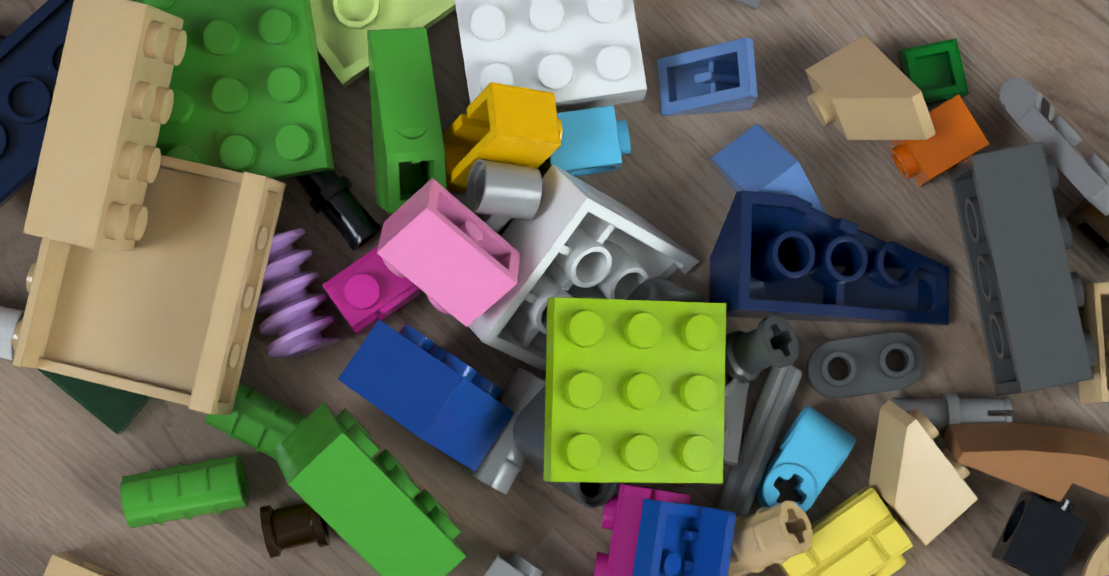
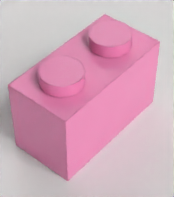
M433 178L383 223L377 254L382 257L387 268L398 277L408 278L427 294L429 301L438 311L446 315L451 314L466 327L517 285L520 252Z

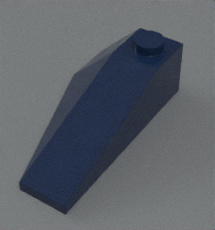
M738 191L710 256L709 303H727L726 316L764 319L768 316L777 315L785 320L945 326L949 325L950 268L894 241L885 242L859 230V225L847 219H836L812 208V203L797 196Z

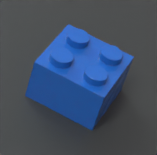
M378 320L338 378L343 384L416 436L474 472L515 413L496 400L503 391L500 387L406 323L398 333Z

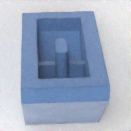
M745 37L657 59L662 116L750 110L758 97L753 38Z
M758 124L754 125L711 158V161L735 192L752 191L794 195L812 203V208L826 214L799 161Z

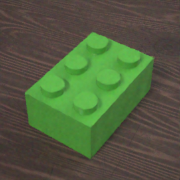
M323 402L272 450L287 484L381 576H446L466 557L454 539L461 533V530L447 516L449 513L429 491L426 489L420 490L409 477V472L387 449H384L377 455L380 448L368 436L370 434L368 430L346 408L337 415Z

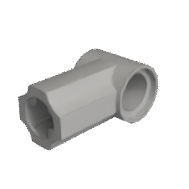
M478 159L471 167L466 193L459 201L499 234L512 219L529 221L535 216L542 195L541 173L534 167Z

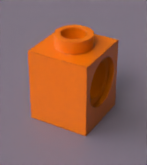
M959 94L929 112L936 132L934 136L927 140H891L895 147L890 150V154L896 167L907 180L914 177L919 187L989 145L988 140Z

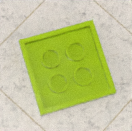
M566 297L548 298L543 481L723 484L727 303Z

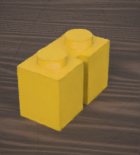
M490 82L466 108L467 115L461 114L442 134L445 148L447 191L466 193L471 167L478 159L538 168L561 146L563 133L562 122L557 117L554 93Z

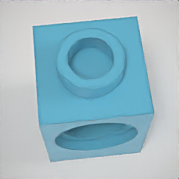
M614 105L557 113V117L562 122L563 133L561 146L549 157L550 167L554 164L575 177L621 170V155L631 154V144L627 120L616 121Z

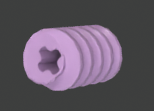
M302 228L274 235L261 292L264 293L259 296L256 313L272 314L259 324L260 334L279 336L266 347L267 355L273 358L302 356L329 347L341 340V338L322 337L321 332L335 320L333 316L315 315L314 309L326 301L327 296L322 293L307 292L306 288L320 278V275L317 271L300 270L299 265L313 255L312 251L308 249H293L292 243L306 233L305 229Z

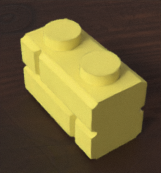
M865 486L811 524L813 536L810 549L788 558L785 563L778 565L786 576H890L906 564L907 561L902 556V553L913 545L877 492L872 487Z

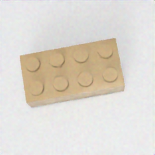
M74 0L23 233L93 250L133 251L135 241L139 242L147 226L148 210L143 206L147 185L155 180L160 167L161 152L159 148H156L160 126L167 123L173 108L174 94L173 90L169 89L173 67L181 63L186 50L187 35L182 30L184 19L150 5L129 0Z

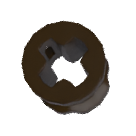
M307 503L276 510L271 505L260 507L261 527L270 558L281 556L283 549L316 542L319 547L330 545L327 522Z

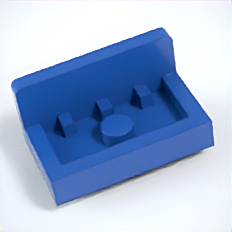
M644 498L632 576H728L736 514L733 511Z

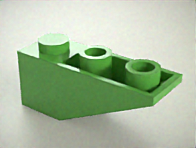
M426 27L367 30L376 204L389 213L397 211L431 178L447 190L445 148Z

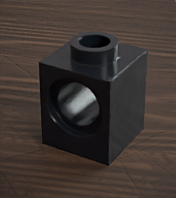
M1020 494L991 557L1029 576H1062L1087 521L1071 514L1075 504L1065 498L1058 502L1040 494L1038 497Z

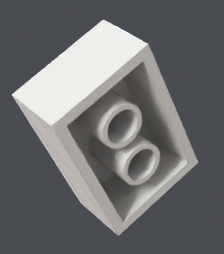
M455 0L470 104L490 82L552 92L555 95L557 113L642 101L645 99L647 85L633 0Z

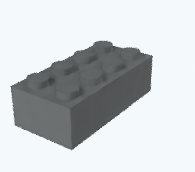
M1042 142L969 156L949 170L996 396L1024 393L1093 379L1091 366L1097 364L1096 346L1090 331H1083L1078 308L1084 305V291L1077 272H1070L1065 249L1071 247V231L1065 214H1058L1053 191L1058 189L1059 178L1053 157L1051 155L1045 156Z

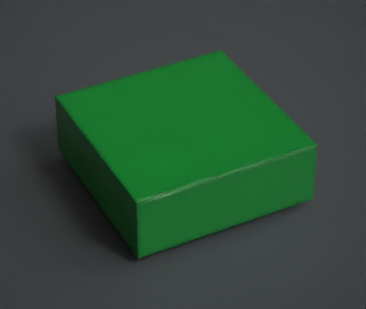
M957 38L906 48L897 53L901 71L922 91L926 105L948 101L958 94L961 98L969 94Z

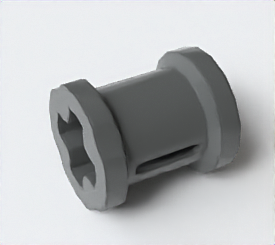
M773 315L762 319L758 323L757 329L750 332L735 331L727 334L725 369L731 377L746 383L757 379L761 371L770 366L783 368L792 365L797 360L799 354V342L795 331L783 317Z

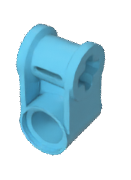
M807 405L788 429L779 445V450L765 469L756 492V498L760 507L769 508L778 504L776 500L780 492L773 486L774 482H782L792 478L795 481L792 486V492L798 496L795 503L806 512L813 505L826 483L844 463L857 438Z

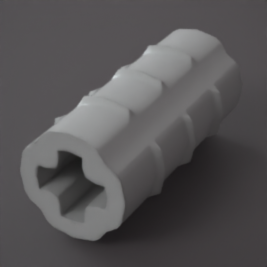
M520 367L518 368L509 387L503 392L504 396L500 403L515 412L476 471L474 472L464 466V472L504 494L508 493L519 471L523 470L522 466L527 458L517 447L513 438L515 420L522 409L546 385V381Z

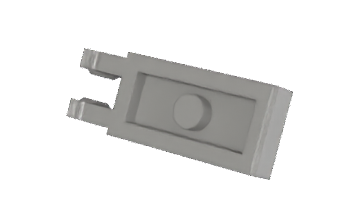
M1015 76L1013 79L1009 77V80L1006 82L1003 81L1004 84L999 87L1000 92L997 93L999 95L998 100L1001 102L1000 105L1005 108L1035 143L1042 142L1044 153L1053 157L1059 170L1090 203L1105 216H1108L1109 166L1096 153H1093L1086 159L1076 149L1075 146L1083 138L1060 114L1054 118L1055 108L1023 77L1018 78Z

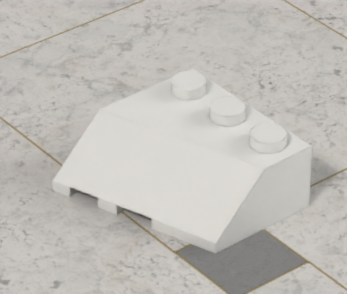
M552 164L542 178L541 201L535 216L529 221L513 219L501 235L502 238L520 252L517 285L471 323L469 328L481 342L546 372L548 298L626 300L646 279L659 277L667 280L678 269L685 275L700 261L629 207Z

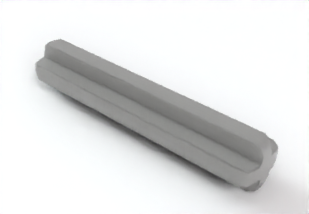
M793 365L783 368L770 366L740 443L737 466H731L716 504V509L733 511L736 514V518L739 516L747 517L802 377V372Z

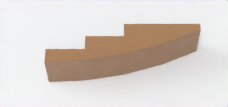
M1010 422L949 424L944 433L958 463L1055 501H1062L1072 483L1109 497V435L1069 427Z

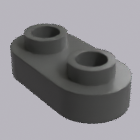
M887 332L832 340L819 345L811 352L806 363V376L810 386L818 394L831 399L900 390L911 386L919 379L924 368V354L918 342L902 332ZM891 350H898L905 358L904 367L899 372L891 371L886 365V355ZM833 358L842 359L847 365L848 372L842 380H835L828 373V364Z

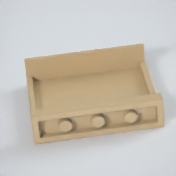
M161 155L158 174L152 183H148L143 206L148 210L147 226L139 242L135 241L133 251L93 250L42 238L38 258L31 265L27 275L26 288L29 295L24 316L16 325L13 333L12 344L15 354L12 365L37 368L186 405L190 410L210 415H232L286 183L248 172L241 173Z

